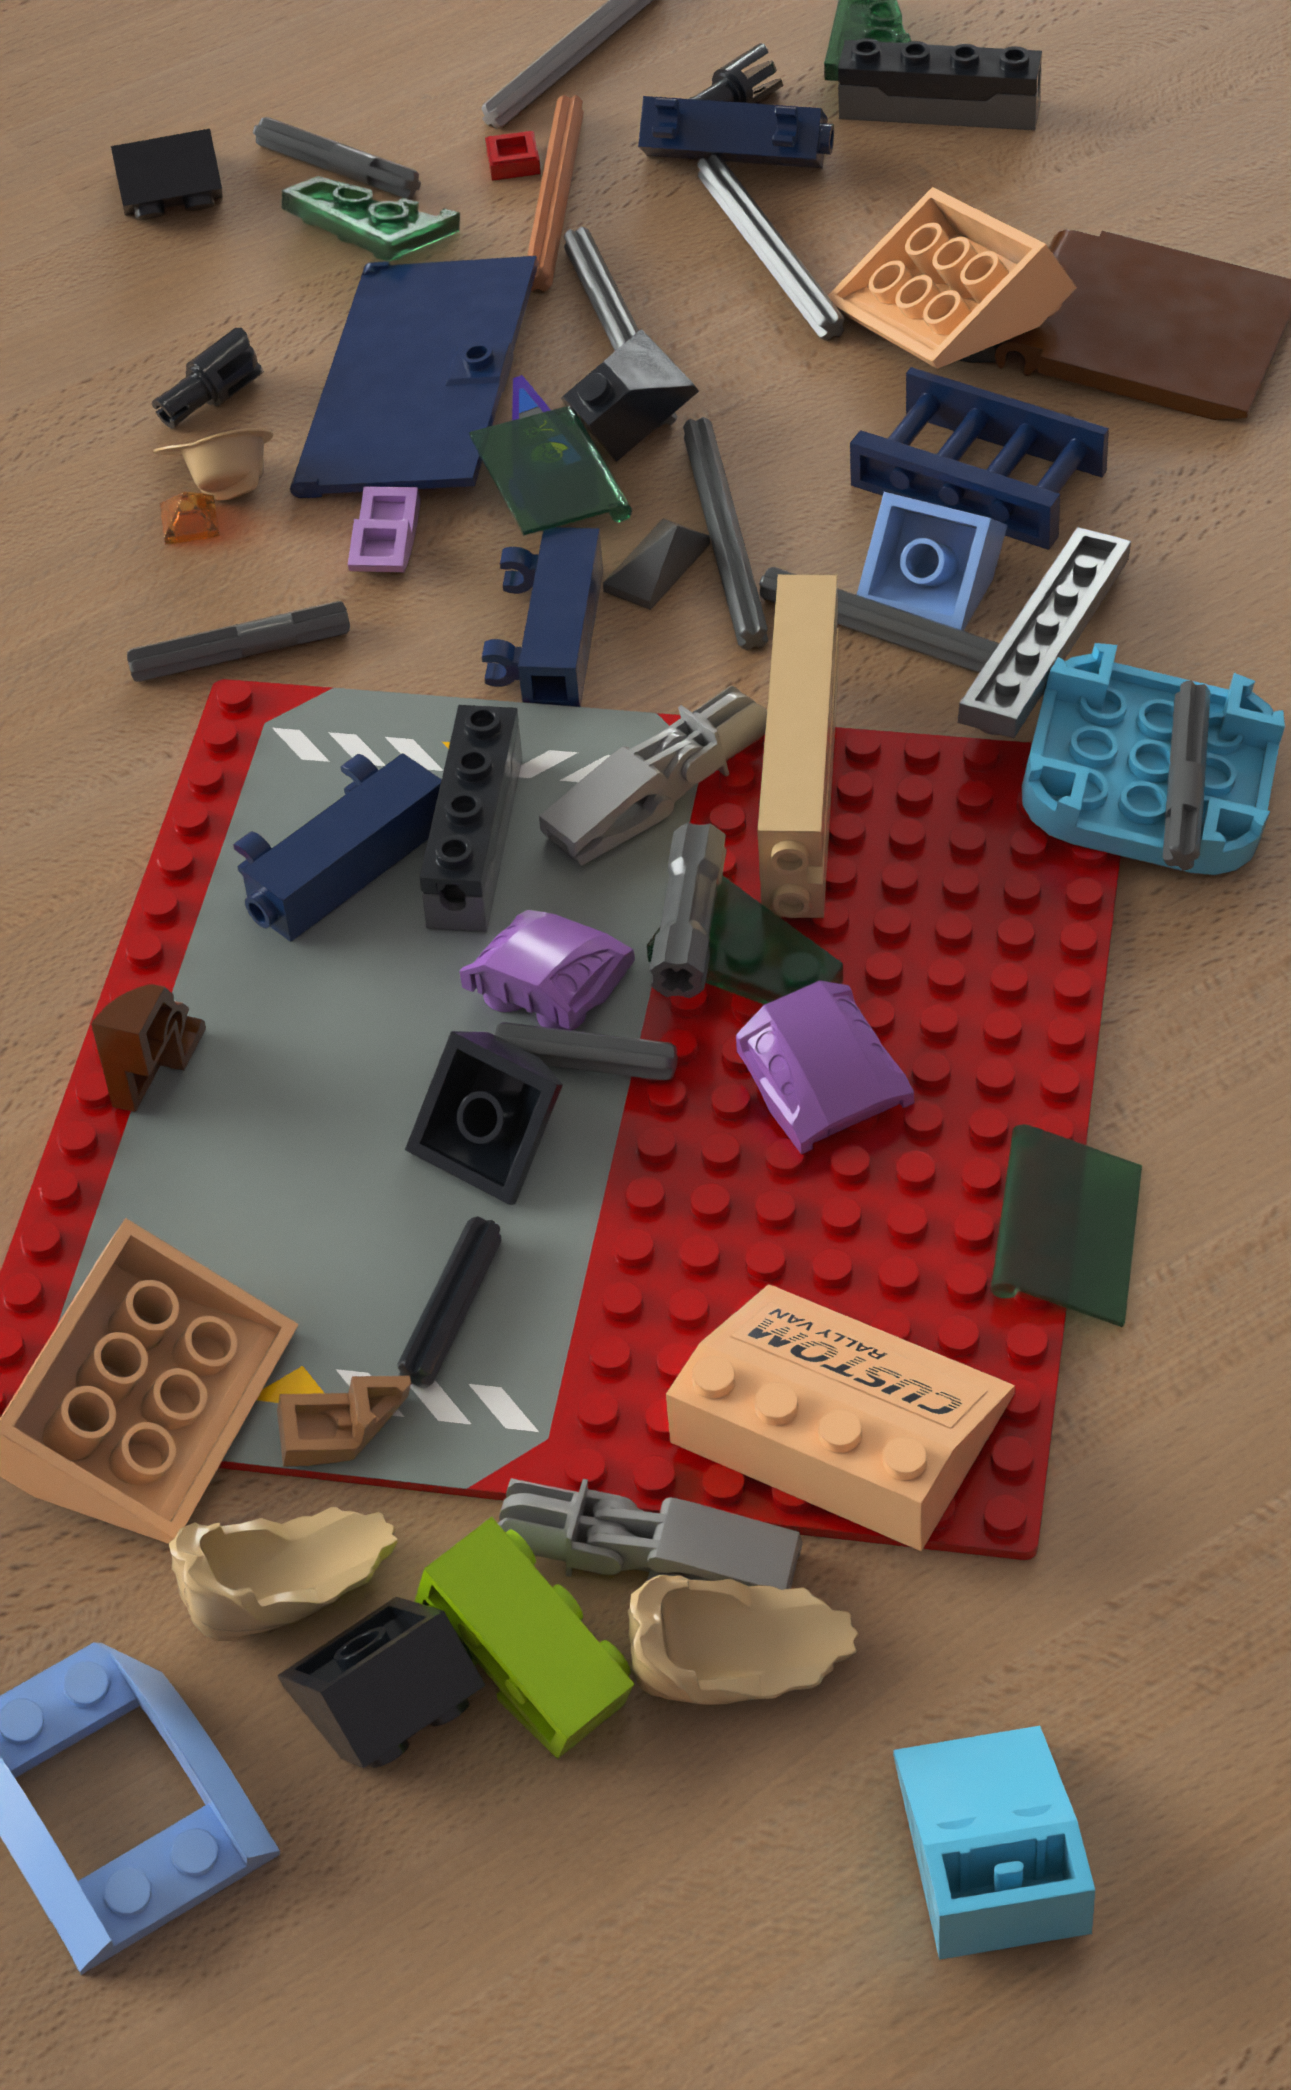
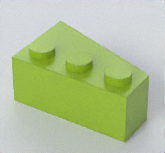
M490 1517L424 1568L414 1602L444 1610L473 1664H479L501 1690L496 1694L497 1700L559 1759L624 1706L635 1685L629 1678L631 1669L622 1653L607 1640H602L599 1643L582 1623L583 1613L574 1597L559 1584L552 1587L535 1568L536 1558L527 1542L512 1529L505 1532L495 1519Z

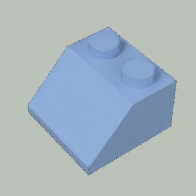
M884 492L857 595L964 631L993 580L1007 525L992 518Z

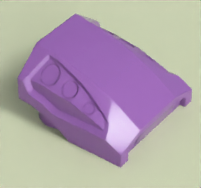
M526 910L518 914L510 926L495 937L474 963L463 967L459 973L462 988L474 992L477 988L478 993L483 995L485 1003L493 1010L512 1012L523 1007L526 1009V1012H536L537 1021L541 1027L574 1030L584 1022L586 1013L606 1001L635 961L634 949L604 932L553 913Z
M817 981L763 1005L736 1034L737 1053L757 1084L768 1110L800 1154L812 1150L813 1143L898 1104L904 1108L914 1103V1091L906 1075L882 1046L875 1032L855 1004L852 989L849 985Z

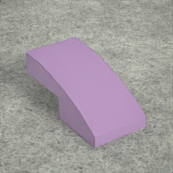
M418 487L363 488L359 519H354L348 558L349 571L405 572L411 555L421 499Z

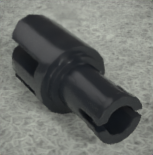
M759 43L715 71L712 77V85L689 99L756 104L784 85L780 78L769 81L752 90L754 86L777 71L772 60L761 63L745 72L741 71L769 53L765 44Z
M234 328L186 364V377L170 390L152 401V406L158 409L156 414L166 426L173 429L199 407H202L204 404L220 406L264 373L262 366L258 363L254 349L250 346L247 333L242 328Z

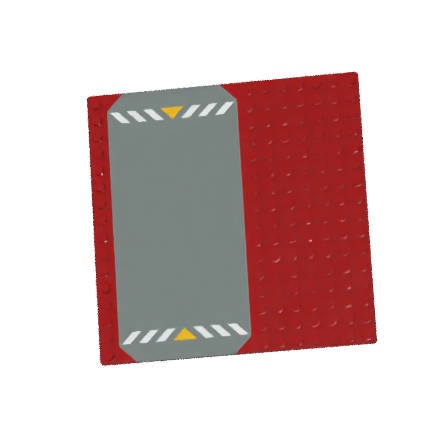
M230 679L216 681L212 685L0 1271V1417L101 1253L124 1219L127 1218L299 1324L218 1468L502 1501L507 1498L506 1491L511 1478L576 1492L580 1491L582 1480L588 1479L589 1490L626 1497L632 1500L637 1505V1508L644 1512L660 1513L662 1502L666 1498L672 1497L799 1532L800 1535L910 1547L670 1443L666 1393L699 1343L770 1284L1015 1385L1014 1396L923 1549L1016 1560L1032 1559L1036 1556L1039 1546L1121 856L1070 844L1048 835L1031 821L1022 805V783L1032 742L835 727L824 918L762 917L758 819L765 735L726 761L729 770L728 776L723 775L718 770L701 782L695 784L674 803L673 812L667 818L581 866L546 838L540 830L539 816L611 754L623 746L631 749L658 735L681 718L680 715ZM458 705L513 707L518 709V725L523 759L487 932L426 928L420 873L428 840L292 942L288 941L271 927L265 929L259 926L252 919L245 906L247 895L243 875L238 871L237 867L246 858L234 850L233 844L253 831L261 835L271 848L279 844L346 795L344 788L352 783L353 780L341 772L340 766L357 754L367 757L380 770L404 753L442 779ZM687 822L695 825L712 824L726 835L724 847L727 850L722 882L717 888L709 938L710 958L705 989L690 999L683 996L666 997L651 987L652 974L650 972L655 936L660 931L669 880L668 861L673 832ZM447 895V900L450 902L460 903L466 900L463 898H448ZM526 910L553 913L599 930L634 949L635 961L606 1001L586 1013L584 1022L572 1031L669 1042L676 1046L678 1063L673 1078L668 1081L547 1066L563 1086L517 1202L514 1205H509L407 1152L405 1147L451 1031L489 1032L495 1035L497 1025L502 1022L541 1027L537 1021L536 1012H526V1009L523 1007L512 1012H499L491 1009L485 1003L483 995L478 993L477 988L474 992L462 988L459 973L463 967L474 963L495 937L510 926L518 914ZM817 981L849 985L852 989L855 1004L875 1032L882 1046L906 1075L914 1091V1103L904 1108L898 1104L813 1143L812 1150L800 1154L768 1110L757 1084L737 1053L736 1034L763 1005ZM154 984L167 988L174 994V1001L183 1002L189 1007L187 1016L204 1020L206 1030L184 1071L160 1066L136 1112L115 1108L111 1104L91 1023L104 1007L114 999L138 987ZM475 1216H479L486 1221H495L500 1226L499 1234L502 1241L433 1384L427 1388H420L411 1384L408 1397L354 1460L310 1466L283 1467L277 1417L280 1394L348 1393L352 1376H399L400 1371L397 1363L467 1221Z

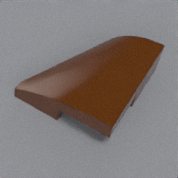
M148 984L124 993L105 1006L91 1023L112 1107L136 1112L160 1066L184 1071L206 1030L205 1021L187 1016L189 1007L183 1002L174 1001V994L163 986Z

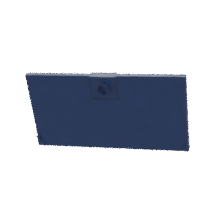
M537 256L390 265L389 261L367 263L364 266L293 477L290 492L297 498H320L326 493L363 492L364 487H418V489L475 486L501 394L505 391L513 363V352L539 265Z

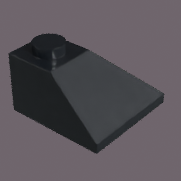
M641 329L560 399L617 462L696 395L699 390Z
M451 1031L405 1150L509 1205H514L517 1202L563 1084L541 1058L489 1032Z

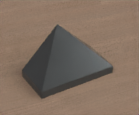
M663 518L603 582V592L651 610L710 545V536Z

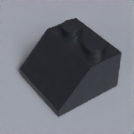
M210 128L111 146L125 215L135 213L136 220L153 219L165 215L164 208L184 205L186 211L203 210L214 206V199L223 197Z
M400 1597L393 1598L277 1675L286 1691L340 1758L362 1768H366L369 1765L372 1768L381 1767L397 1759L409 1748L408 1738L429 1724L433 1727L440 1726L457 1718L469 1707L470 1703L467 1698L486 1686L444 1610Z

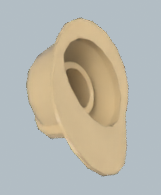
M265 428L231 430L200 439L194 443L156 448L154 453L183 456L198 488L209 498L225 501L253 491L258 486L259 479L264 473V444L269 442L274 435L271 430Z

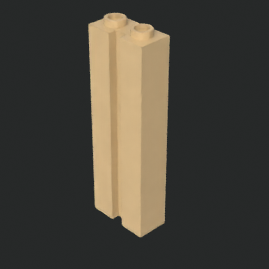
M778 574L758 819L762 917L824 918L839 676L837 575Z

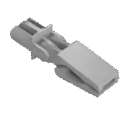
M732 685L693 712L680 705L678 709L681 718L658 735L631 749L627 746L618 749L539 816L540 830L547 839L581 866L667 818L673 812L674 803L695 784L701 782L718 770L723 775L728 776L729 770L726 761L765 735L767 709L755 703L753 699L741 693L739 689Z
M511 1478L506 1491L507 1498L504 1499L499 1514L500 1522H498L505 1532L509 1529L516 1531L527 1542L535 1556L566 1562V1576L569 1577L572 1576L574 1568L604 1575H615L621 1571L635 1569L649 1572L647 1581L658 1575H681L690 1580L716 1581L733 1579L747 1586L767 1585L781 1590L791 1589L797 1560L803 1545L800 1533L797 1531L677 1498H666L662 1502L660 1513L644 1512L637 1508V1505L632 1500L626 1497L589 1490L588 1479L582 1480L580 1491L576 1492Z

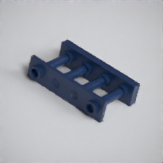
M910 367L906 372V416L888 438L860 430L850 442L851 486L883 496L884 492L992 518L1007 525L1005 536L1049 550L1059 537V492L1075 470L1101 478L1107 472L1109 428ZM927 423L954 431L937 454L910 446ZM976 438L1003 446L986 470L959 462ZM1026 454L1054 462L1037 486L1009 478Z

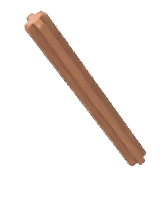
M563 95L559 97L556 103L527 256H537L539 263L531 289L532 292L536 289L545 292L550 289L553 283L584 113L582 110L583 101L577 95L571 98Z

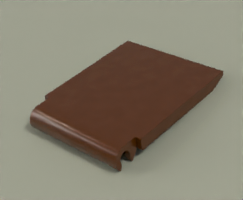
M1066 229L1059 231L1054 236L1048 248L1077 288L1062 303L1061 308L1054 315L1048 317L1040 327L999 344L995 352V360L1000 369H1003L1009 352L1017 351L1025 358L1024 373L1026 376L1038 369L1040 374L1212 420L1248 417L1291 317V279L1102 231L1100 236Z

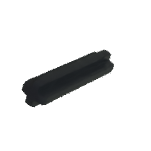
M475 1216L467 1221L397 1363L400 1371L399 1376H410L411 1384L420 1388H427L433 1384L502 1241L499 1234L500 1226L495 1221H486L479 1216Z

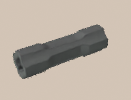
M687 822L673 832L668 861L669 880L660 931L655 936L650 972L652 974L651 987L666 997L683 996L690 999L705 989L710 958L709 938L717 888L722 882L727 851L724 847L726 835L712 824L695 825Z

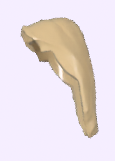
M330 1507L312 1517L301 1516L283 1524L263 1518L228 1526H221L220 1523L206 1526L194 1522L182 1527L176 1537L169 1542V1547L172 1554L171 1569L176 1575L179 1595L188 1608L193 1624L204 1636L214 1641H234L294 1623L335 1602L349 1591L368 1583L380 1563L393 1552L398 1539L394 1536L396 1527L386 1523L384 1515L380 1512L363 1515L354 1511H341L337 1507Z
M658 1575L646 1581L631 1594L630 1607L627 1611L629 1616L628 1635L631 1643V1668L639 1688L651 1696L700 1705H716L746 1700L777 1698L791 1690L814 1688L821 1683L824 1676L833 1671L834 1663L844 1661L857 1652L854 1640L857 1639L859 1633L852 1627L851 1614L848 1611L831 1609L823 1599L815 1597L810 1590L804 1587L781 1590L767 1585L747 1586L733 1579L716 1581L690 1580L681 1575Z

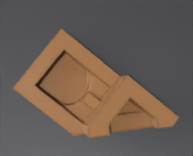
M352 1376L348 1393L280 1394L277 1417L283 1467L310 1466L354 1460L408 1397L411 1386L410 1376Z

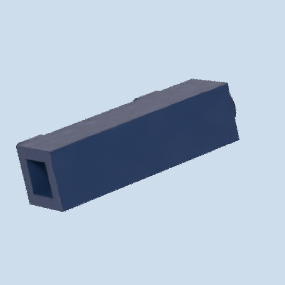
M643 96L638 147L647 156L700 160L702 157L708 159L711 155L716 154L724 162L823 169L824 154L831 155L833 150L834 124L827 123L828 118L821 108Z
M544 527L539 554H532L524 548L514 546L506 547L502 550L500 569L517 570L505 571L503 591L520 594L532 588L522 647H515L512 643L501 639H490L484 642L482 662L487 663L485 684L493 687H503L511 684L514 680H520L523 703L581 707L603 576L600 528Z
M404 753L380 770L364 755H355L340 766L341 772L353 780L352 783L344 788L346 795L279 844L271 848L261 835L253 831L233 844L234 850L246 858L237 867L238 871L243 875L247 895L245 906L249 915L259 926L265 929L271 927L288 941L292 942L428 840L441 778Z

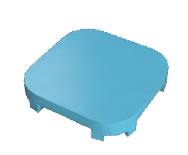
M1094 643L1091 654L1071 657L1066 661L1058 657L1049 673L1022 783V805L1031 821L1048 835L1070 844L1182 870L1179 866H1168L1164 862L1163 844L1175 694L1180 691V685L1190 680L1115 663L1117 645ZM1236 673L1233 674L1229 689L1205 684L1210 690L1211 696L1200 856L1194 860V866L1189 870H1183L1190 873L1217 875L1235 871L1249 862L1260 843L1270 813L1268 806L1279 744L1285 729L1283 710L1274 712L1267 702L1252 692L1255 681ZM1193 681V683H1194L1195 685H1202V684H1204V683H1199V682Z

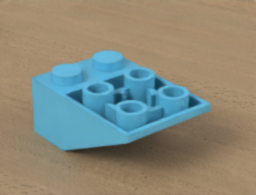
M1040 1726L893 1750L939 1960L1092 1934L1095 1887L1077 1818Z

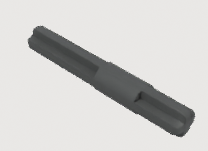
M269 117L261 118L259 124L254 126L253 134L256 135V143L262 147L405 199L413 198L416 190L420 189L419 173L409 167Z
M335 601L132 648L127 651V661L133 680L142 682L344 635L350 631L349 616L344 603Z
M1192 680L1185 681L1180 685V691L1175 694L1163 844L1164 862L1168 866H1179L1182 871L1191 869L1194 866V860L1200 856L1211 696L1210 690L1205 684L1195 685Z

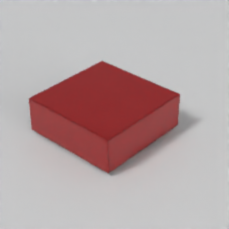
M534 131L485 137L492 181L541 174Z

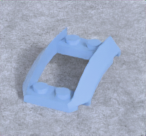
M93 1642L0 1695V1837L48 1919L53 1923L81 1975L280 1855L279 1848L227 1763L182 1697L161 1671L103 1643ZM140 1706L180 1763L205 1803V1806L78 1881L15 1778Z

